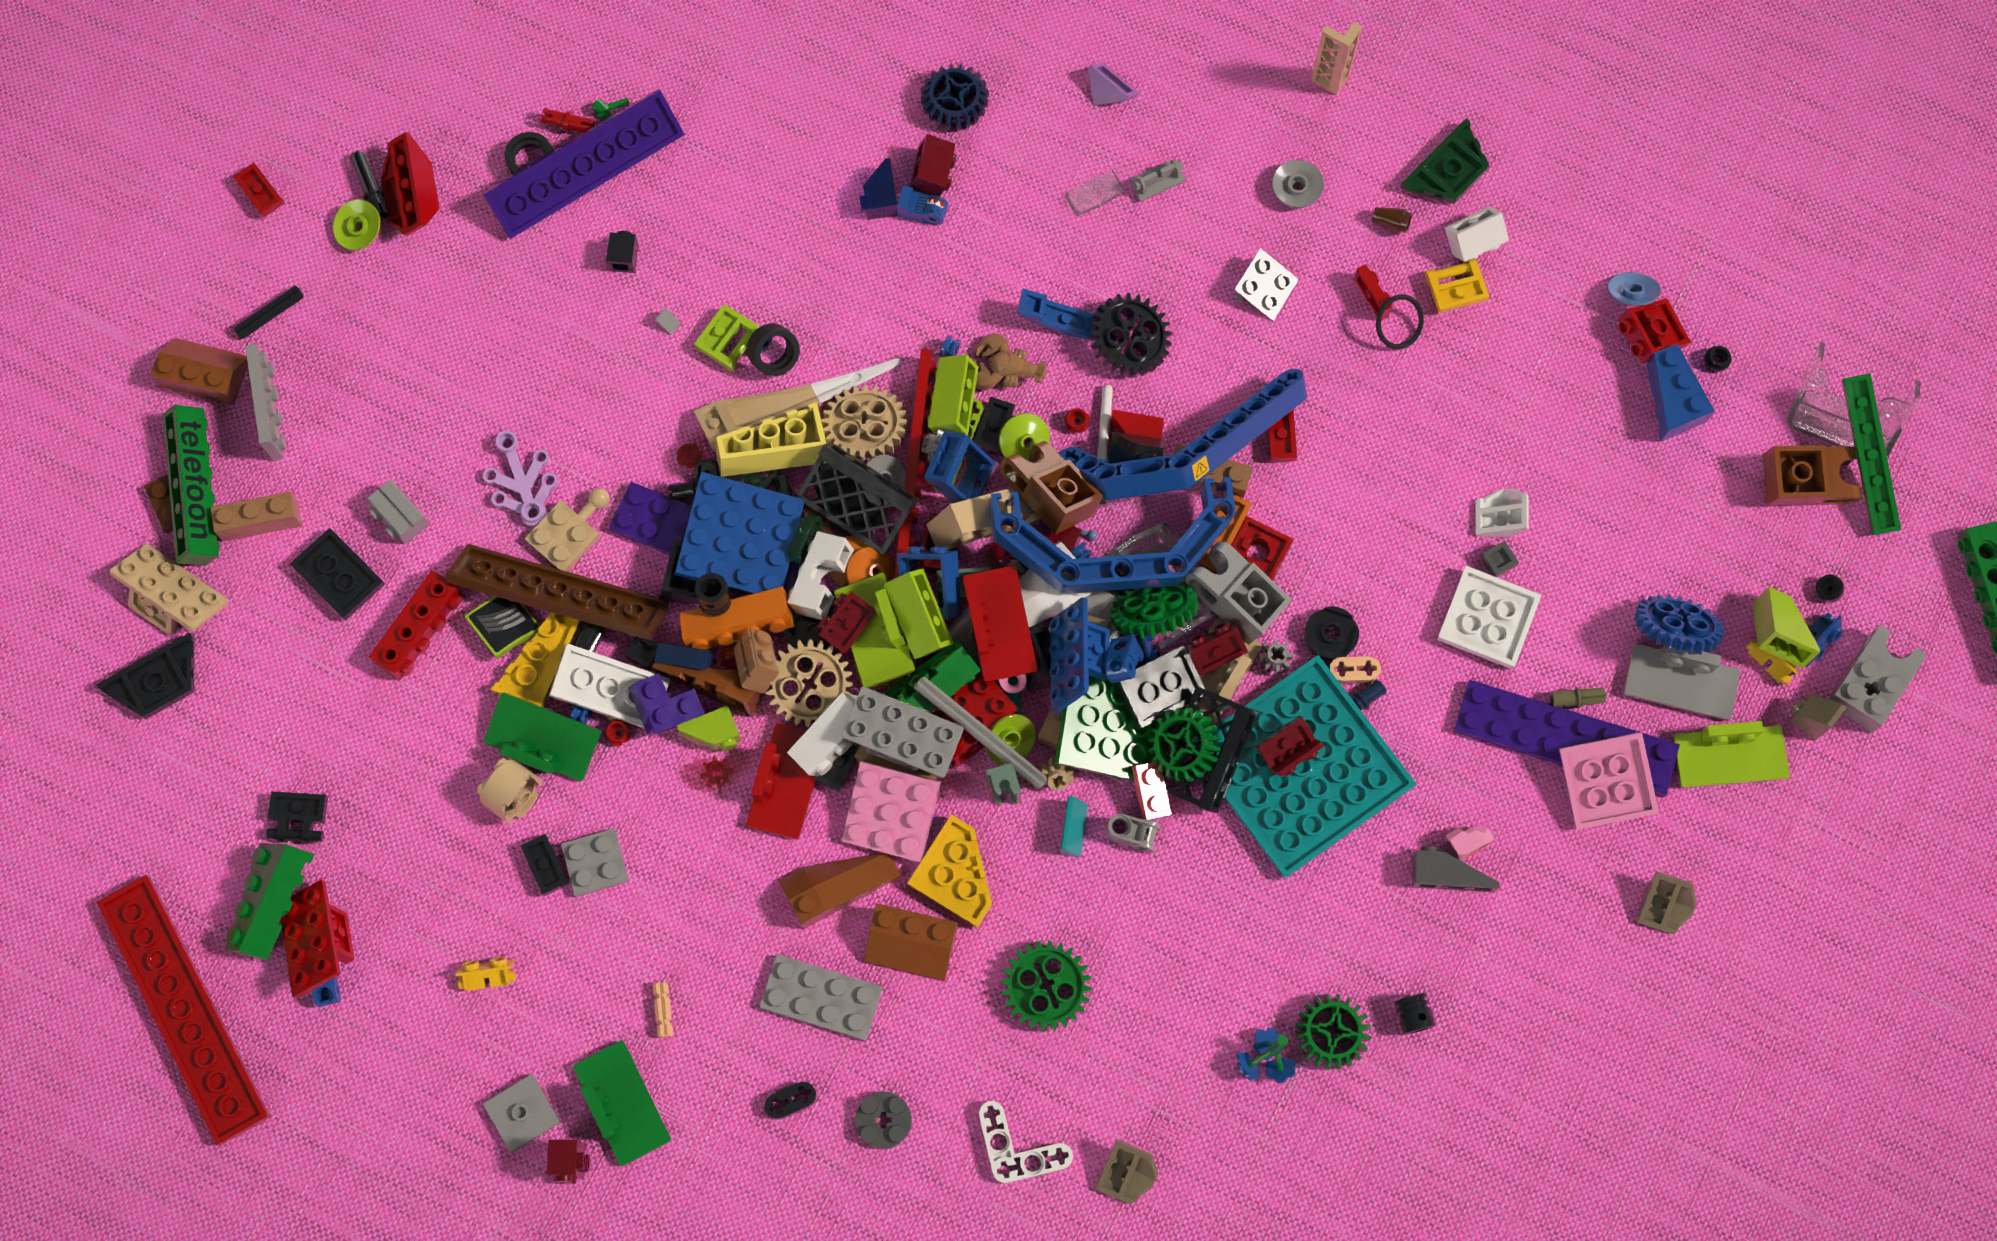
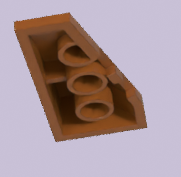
M654 663L653 665L656 674L659 673L661 676L670 678V681L690 690L695 689L697 693L726 706L728 705V707L751 717L754 716L764 693L761 694L744 689L741 686L738 671L714 668L701 670L662 663Z
M880 853L802 867L778 880L801 925L806 929L900 878L901 874L890 854Z

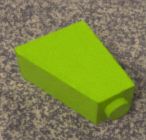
M1768 586L1752 602L1758 648L1801 668H1804L1820 653L1819 646L1791 596Z

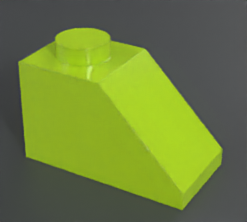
M728 705L677 725L682 737L715 751L720 749L722 751L731 750L737 746L738 742L742 741Z

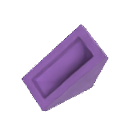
M1100 62L1090 65L1088 68L1094 105L1127 101L1138 96L1139 93L1104 63Z

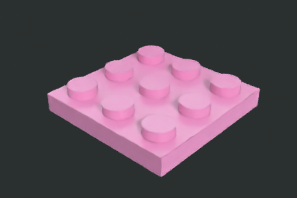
M1642 732L1559 748L1576 830L1659 814Z
M860 761L842 842L921 862L941 781Z

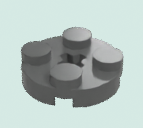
M876 1092L862 1100L856 1112L855 1125L857 1132L864 1142L875 1149L887 1150L895 1148L907 1137L912 1126V1116L909 1107L901 1097L891 1092ZM881 1113H886L887 1117L892 1118V1122L887 1123L884 1129L881 1128L879 1123H875L876 1118H879Z

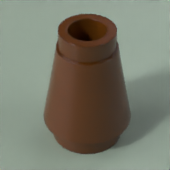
M1375 207L1372 222L1398 234L1401 232L1407 233L1412 213L1401 208Z

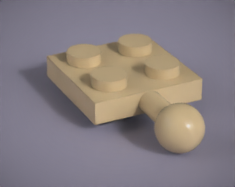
M593 489L588 497L589 502L578 514L560 500L526 536L525 540L557 569L568 572L601 537L586 520L596 509H603L609 504L610 496L605 489Z

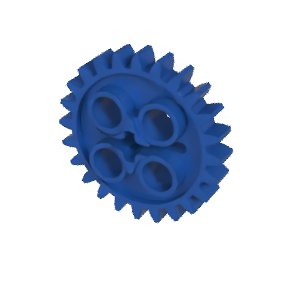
M1657 594L1656 598L1649 596L1648 600L1643 598L1642 602L1638 604L1634 620L1637 621L1636 627L1641 628L1640 633L1648 634L1647 639H1656V645L1665 644L1668 650L1672 647L1676 648L1678 653L1681 650H1685L1689 655L1692 654V651L1702 655L1703 651L1710 653L1711 649L1716 650L1722 641L1725 630L1722 627L1723 622L1717 621L1718 616L1710 615V609H1702V604H1692L1691 599L1683 601L1681 596L1673 599L1670 594H1667L1666 598L1660 594Z

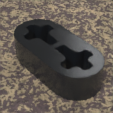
M808 1082L794 1084L770 1095L765 1101V1111L769 1117L775 1120L787 1118L811 1107L817 1098L816 1090ZM799 1089L811 1090L812 1094L808 1096V1102L804 1103L802 1099L793 1102L792 1098L800 1094ZM775 1099H778L780 1103L787 1100L790 1102V1104L782 1107L783 1112L781 1114L770 1110L774 1106L773 1101Z

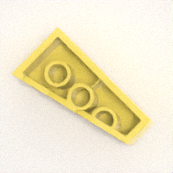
M817 402L809 404L808 408L798 412L796 409L786 412L784 417L772 420V418L762 421L761 425L752 428L747 426L716 437V456L720 476L725 477L814 465L819 457L818 453L822 446L826 444Z

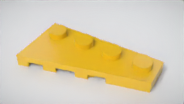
M551 612L538 628V632L533 639L527 642L518 658L505 670L506 673L490 690L498 695L506 692L544 707L550 694L548 689L556 675L565 645L567 643L572 644L582 621Z

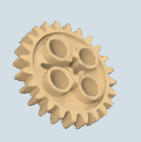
M864 385L863 391H859L857 386H854L853 393L844 389V397L836 394V403L828 402L829 410L823 411L824 419H821L826 444L833 442L854 457H860L864 463L866 457L871 459L876 455H885V451L894 453V445L901 446V438L906 437L907 418L902 402H897L896 395L889 397L887 389L879 393L878 386H875L872 391L868 390L867 385Z
M809 638L807 646H803L801 640L798 639L797 648H793L788 643L787 648L789 652L784 653L778 650L781 657L780 660L776 659L779 674L771 682L772 688L766 691V695L775 696L769 703L770 705L779 704L776 709L777 714L786 711L784 717L786 721L794 716L795 725H798L801 719H804L806 727H809L811 720L816 721L842 692L851 694L845 689L846 687L853 686V682L846 680V677L852 675V672L843 670L849 663L847 660L838 661L842 655L840 651L834 655L831 654L834 647L831 644L826 649H823L822 640L818 642L817 646H813V641ZM802 657H808L812 660L811 668L807 671H801L797 668L798 660ZM822 662L821 669L813 678L815 686H808L801 701L795 703V699L805 687L802 680L804 678L810 679L817 664ZM826 671L833 672L835 675L834 682L830 685H824L820 682L821 675ZM788 680H793L798 685L797 690L792 694H787L783 691V684ZM812 694L820 697V704L815 708H810L806 705L807 697Z

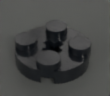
M1335 606L1325 607L1312 614L1308 619L1304 631L1306 647L1315 656L1319 655L1323 660L1333 661L1336 658L1346 657L1352 653L1359 639L1358 625L1353 620V616L1345 609ZM1331 627L1335 628V633L1339 635L1338 638H1333V640L1328 639V635L1324 633L1325 630L1329 631Z

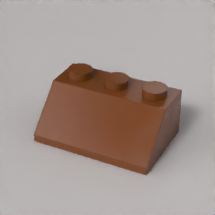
M175 338L159 351L150 376L159 387L234 406L248 368V361L246 355Z
M876 903L864 962L945 981L958 931V922Z

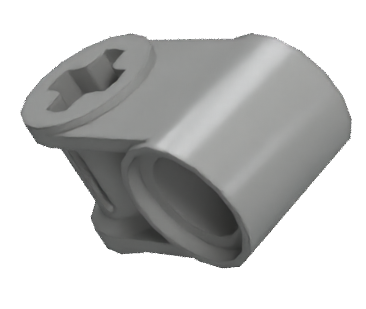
M1116 814L1110 818L1106 827V834L1115 843L1127 845L1143 852L1153 853L1155 851L1153 846L1154 840L1161 825L1147 819ZM1120 822L1125 825L1126 832L1124 834H1117L1113 831L1112 825ZM1146 831H1147V832H1148V833H1147V837H1146V840H1144L1145 833H1146Z

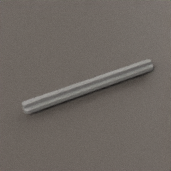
M921 677L914 686L915 690L958 725L963 726L964 730L1006 764L1013 763L1015 771L1035 788L1039 789L1046 783L1047 776L926 677Z

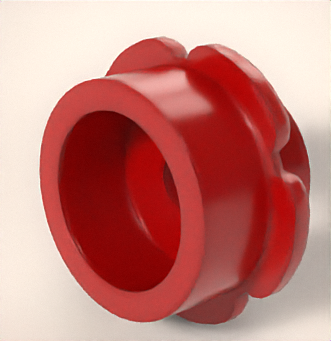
M1074 408L1065 415L1064 423L1068 431L1082 433L1088 429L1090 417L1083 409Z
M618 720L610 722L605 731L606 740L617 747L622 746L624 742H628L632 735L631 731H629V724ZM617 731L621 732L619 736L616 735Z

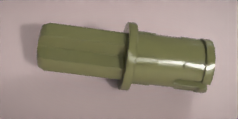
M1575 687L1574 690L1551 691L1550 703L1554 707L1576 706L1578 709L1581 708V705L1603 704L1606 702V692L1603 688L1579 689V687Z

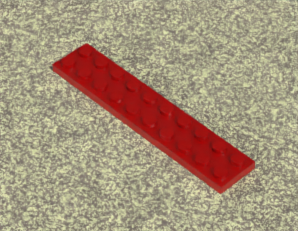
M146 874L97 901L96 903L216 1145L221 1146L270 1118L150 876Z

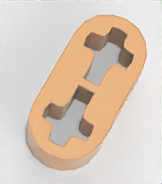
M1369 656L1336 658L1329 667L1340 684L1371 683L1377 679L1381 672L1378 660ZM1365 664H1369V667L1375 669V671H1372L1371 675L1367 676L1366 671H1357V669H1363ZM1338 665H1342L1345 670L1352 669V671L1345 672L1343 677L1340 676L1339 672H1334Z

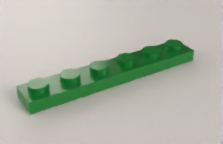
M1871 373L1841 379L1872 535H1880L1901 530Z

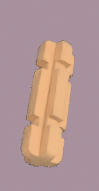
M666 982L653 984V995L656 996L654 1007L656 1021L658 1022L656 1026L657 1035L660 1038L673 1035V1028L670 1024L672 1020L670 998L667 997L669 987Z

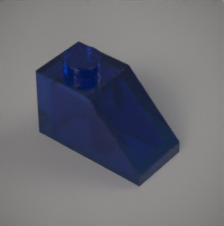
M890 158L883 160L863 185L864 195L859 196L861 211H867L868 220L898 216Z

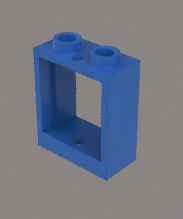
M945 430L924 478L950 502L957 503L982 496L995 462L967 435ZM963 457H965L969 462L958 488H956L952 482Z
M923 546L907 547V552L897 554L899 576L918 570L917 560H941L943 604H938L944 619L961 615L957 551H947V546L930 547L931 551H924Z

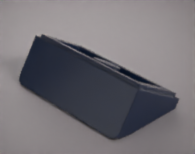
M664 643L658 644L654 658L656 663L701 670L708 669L715 665L717 661L709 650Z

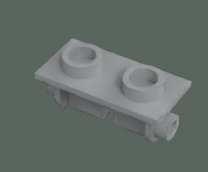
M1173 159L1130 179L1129 182L1142 202L1186 181V178L1181 171L1183 170L1181 161Z

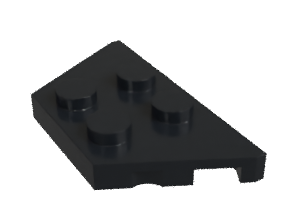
M189 632L96 684L97 688L144 719H148L194 693L193 635Z

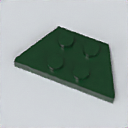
M1466 118L1401 183L1400 188L1455 204L1490 166L1486 156L1481 152V145L1478 139L1474 137L1471 131L1470 121Z

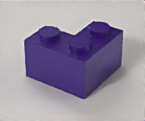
M659 673L628 687L648 738L705 714L695 689L669 698Z

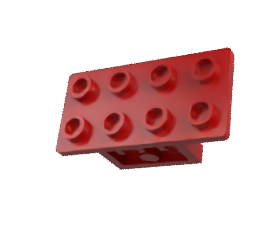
M1016 566L963 576L984 681L990 682L1037 672V664Z
M982 671L973 681L963 685L950 697L989 730L1001 718L1017 712L1015 704L994 681H984ZM939 708L931 713L957 724ZM963 730L951 764L957 769L985 746L966 730Z
M780 723L775 724L770 743H765L751 791L753 802L746 823L747 827L795 840L800 838L815 786L816 776L808 775L787 752L807 730Z
M319 880L291 896L292 907L284 917H281L291 992L295 998L305 995L340 975L339 961L348 964L355 960L347 913L329 904L326 882L323 880Z

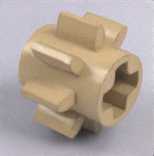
M1050 757L1047 765H1041V772L1047 776L1046 783H1048L1050 790H1065L1068 783L1074 782L1073 768L1054 764L1055 757Z

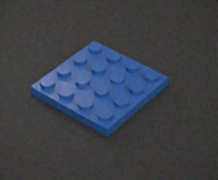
M701 472L674 575L697 581L707 573H716L724 577L728 589L749 595L784 587L805 500Z

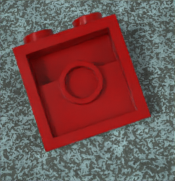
M1667 298L1647 305L1629 308L1617 319L1619 322V332L1627 336L1631 344V354L1639 358L1641 364L1649 362L1654 353L1672 345L1678 344L1680 349L1691 343Z

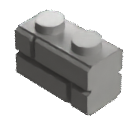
M388 480L379 490H376L367 498V502L371 506L368 511L377 522L383 519L388 525L384 529L394 541L400 538L404 544L408 543L429 524L424 515L392 480Z

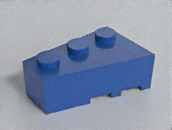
M1678 344L1653 354L1647 364L1652 396H1654L1656 419H1658L1660 428V442L1706 423L1715 410Z

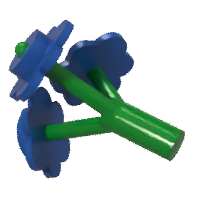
M1269 1027L1266 1031L1258 1030L1255 1033V1040L1257 1042L1254 1043L1253 1048L1259 1052V1056L1251 1059L1247 1052H1238L1236 1054L1240 1073L1250 1081L1257 1080L1260 1077L1258 1063L1262 1060H1269L1273 1056H1275L1276 1061H1269L1265 1065L1268 1079H1274L1276 1083H1284L1288 1078H1292L1296 1074V1062L1293 1059L1286 1060L1280 1055L1282 1049L1288 1044L1287 1037L1276 1033V1030L1272 1027Z

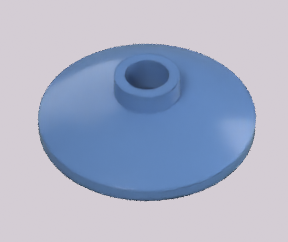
M1640 273L1618 274L1611 278L1608 283L1609 294L1615 300L1628 305L1640 306L1653 303L1659 298L1661 292L1660 285L1656 280Z

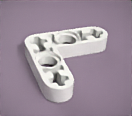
M988 1101L981 1106L979 1118L992 1173L998 1182L1003 1184L1061 1171L1071 1165L1073 1152L1069 1146L1063 1143L1014 1154L1003 1107L995 1101ZM988 1107H993L994 1111L999 1110L1000 1115L996 1116L997 1126L1003 1124L1004 1129H995L987 1133L986 1127L992 1128L990 1119L984 1118V1114L988 1113ZM996 1134L1003 1135L1007 1140L1006 1147L1002 1150H995L990 1145L991 1138ZM1057 1149H1061L1062 1153H1068V1157L1064 1160L1065 1164L1060 1165L1058 1160L1049 1162L1052 1168L1045 1169V1158L1042 1152L1047 1151L1048 1157L1056 1155ZM1030 1155L1037 1156L1041 1161L1040 1168L1035 1172L1028 1171L1024 1165L1025 1159ZM1020 1158V1168L1024 1175L1018 1176V1170L1009 1172V1178H1004L1003 1174L997 1173V1170L1001 1168V1163L1006 1162L1008 1167L1015 1166L1016 1162L1014 1159Z

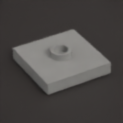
M533 1074L483 1103L510 1153L517 1151L561 1123Z

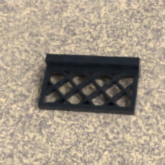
M833 442L824 444L818 453L817 461L796 497L804 499L806 505L885 555L911 510L916 507L920 499ZM824 461L833 467L835 477L822 479L820 467ZM847 477L853 479L857 491L845 494L841 479ZM836 480L839 495L827 498L824 483ZM818 484L822 499L814 501L805 494L811 485ZM873 492L876 494L879 506L867 508L863 493ZM858 495L861 510L849 512L846 497ZM841 499L844 513L839 515L832 513L828 501ZM894 506L903 512L898 521L889 523L885 508ZM880 509L884 524L871 527L868 511ZM863 513L866 528H855L852 525L850 515ZM885 527L887 540L884 545H881L875 541L872 530Z
M1196 686L1188 707L1193 708L1195 712L1199 710L1198 702L1201 695L1209 697L1213 708L1203 712V717L1215 712L1220 725L1217 726L1216 732L1222 731L1224 742L1222 746H1219L1221 751L1217 757L1218 761L1214 762L1212 771L1204 774V777L1194 778L1191 782H1187L1184 779L1181 785L1174 788L1165 786L1168 793L1195 804L1208 812L1219 813L1259 711ZM1216 700L1222 702V704L1217 705ZM1227 706L1236 708L1233 719L1224 723L1220 710ZM1187 723L1180 725L1177 734L1180 733L1183 727L1186 728ZM1177 740L1182 743V747L1187 746V742ZM1194 754L1191 755L1192 759L1182 763L1181 767L1189 765L1198 756ZM1164 772L1163 776L1166 784L1168 778L1165 776L1166 772ZM1201 781L1204 788L1200 800L1192 796L1189 788L1190 785Z

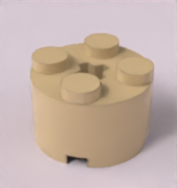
M502 758L495 765L494 772L489 779L484 780L479 785L477 794L480 795V803L505 822L511 824L513 823L512 818L517 816L520 819L533 806L539 795L535 790L537 785L542 787V780L516 760Z

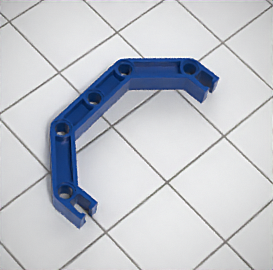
M1223 477L1220 485L1216 486L1217 491H1222V498L1214 499L1211 485L1215 484L1214 478L1204 479L1200 486L1203 512L1169 552L1072 559L1021 518L1018 492H1010L1009 499L1005 500L1006 506H1011V513L1005 514L1000 513L998 500L1002 499L1001 493H991L989 512L992 536L997 544L1060 593L1072 594L1179 585L1186 578L1187 574L1226 530L1234 517L1236 508L1231 477ZM1214 511H1222L1225 514V517L1220 518L1216 516ZM1008 525L1013 529V532L1005 533L1002 531L1001 526ZM1168 565H1176L1180 572H1172ZM1115 569H1123L1127 576H1118L1115 573ZM1066 572L1071 574L1073 576V580H1064L1061 577V573Z

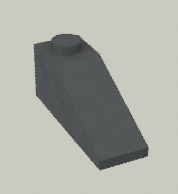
M1420 847V850H1416L1412 855V888L1493 893L1500 888V882L1446 852L1437 851L1436 847Z

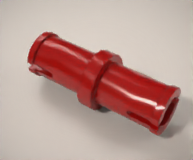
M544 107L542 111L544 115H541V124L561 127L563 131L567 132L574 130L584 133L595 125V119L573 115L571 111L564 113Z

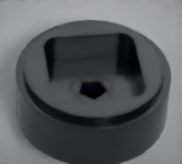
M704 459L694 467V477L697 481H699L701 472L721 477L718 463L713 459Z
M1828 574L1818 580L1816 592L1823 601L1833 603L1843 597L1845 586L1838 576Z

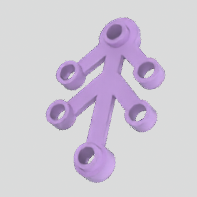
M502 431L496 437V445L502 453L506 454L515 480L498 473L495 468L486 469L483 472V479L490 486L497 484L519 493L523 503L508 498L502 491L495 492L491 497V501L498 509L507 508L519 513L524 524L532 527L537 526L547 515L544 503L551 490L558 487L559 481L553 473L544 474L541 479L542 486L535 498H533L531 489L542 467H546L550 463L549 454L543 449L535 451L533 462L525 476L516 452L519 444L517 437L511 431ZM507 441L513 442L509 448L504 447ZM540 455H545L546 459L544 461H537ZM489 474H496L493 480L487 479ZM549 478L554 479V483L551 485L546 484V480ZM498 497H504L502 503H496ZM531 511H538L536 517H529Z

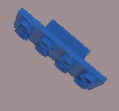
M1081 597L1053 617L1049 626L1051 631L1050 700L1051 712L1056 714L1088 693L1089 675L1103 681L1108 678L1105 662L1110 645V630L1088 621L1087 599Z

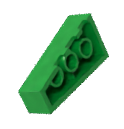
M957 638L953 641L954 644L942 649L915 669L914 672L884 692L883 695L931 714L937 707L914 688L921 677H926L951 697L963 685L973 681L981 670L977 662Z
M259 843L252 856L253 864L250 873L244 881V892L241 901L235 909L236 917L233 926L226 937L227 945L225 950L253 959L268 960L282 929L279 921L281 917H284L290 911L293 904L290 899L296 885L301 887L305 878L301 872L306 862H312L315 854L287 844Z

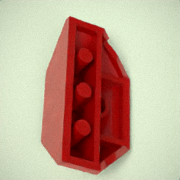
M404 132L387 142L386 150H388V153L384 160L381 181L385 205L389 211L388 223L401 234L408 236L426 226L438 212L440 206L432 162L410 133Z

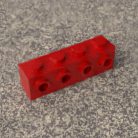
M431 570L368 658L376 666L401 681L403 676L411 673L415 665L414 661L419 654L425 653L429 648L430 639L435 632L441 631L444 627L446 617L450 611H454L462 601L461 596L463 595L462 591L457 585L447 583L446 578Z

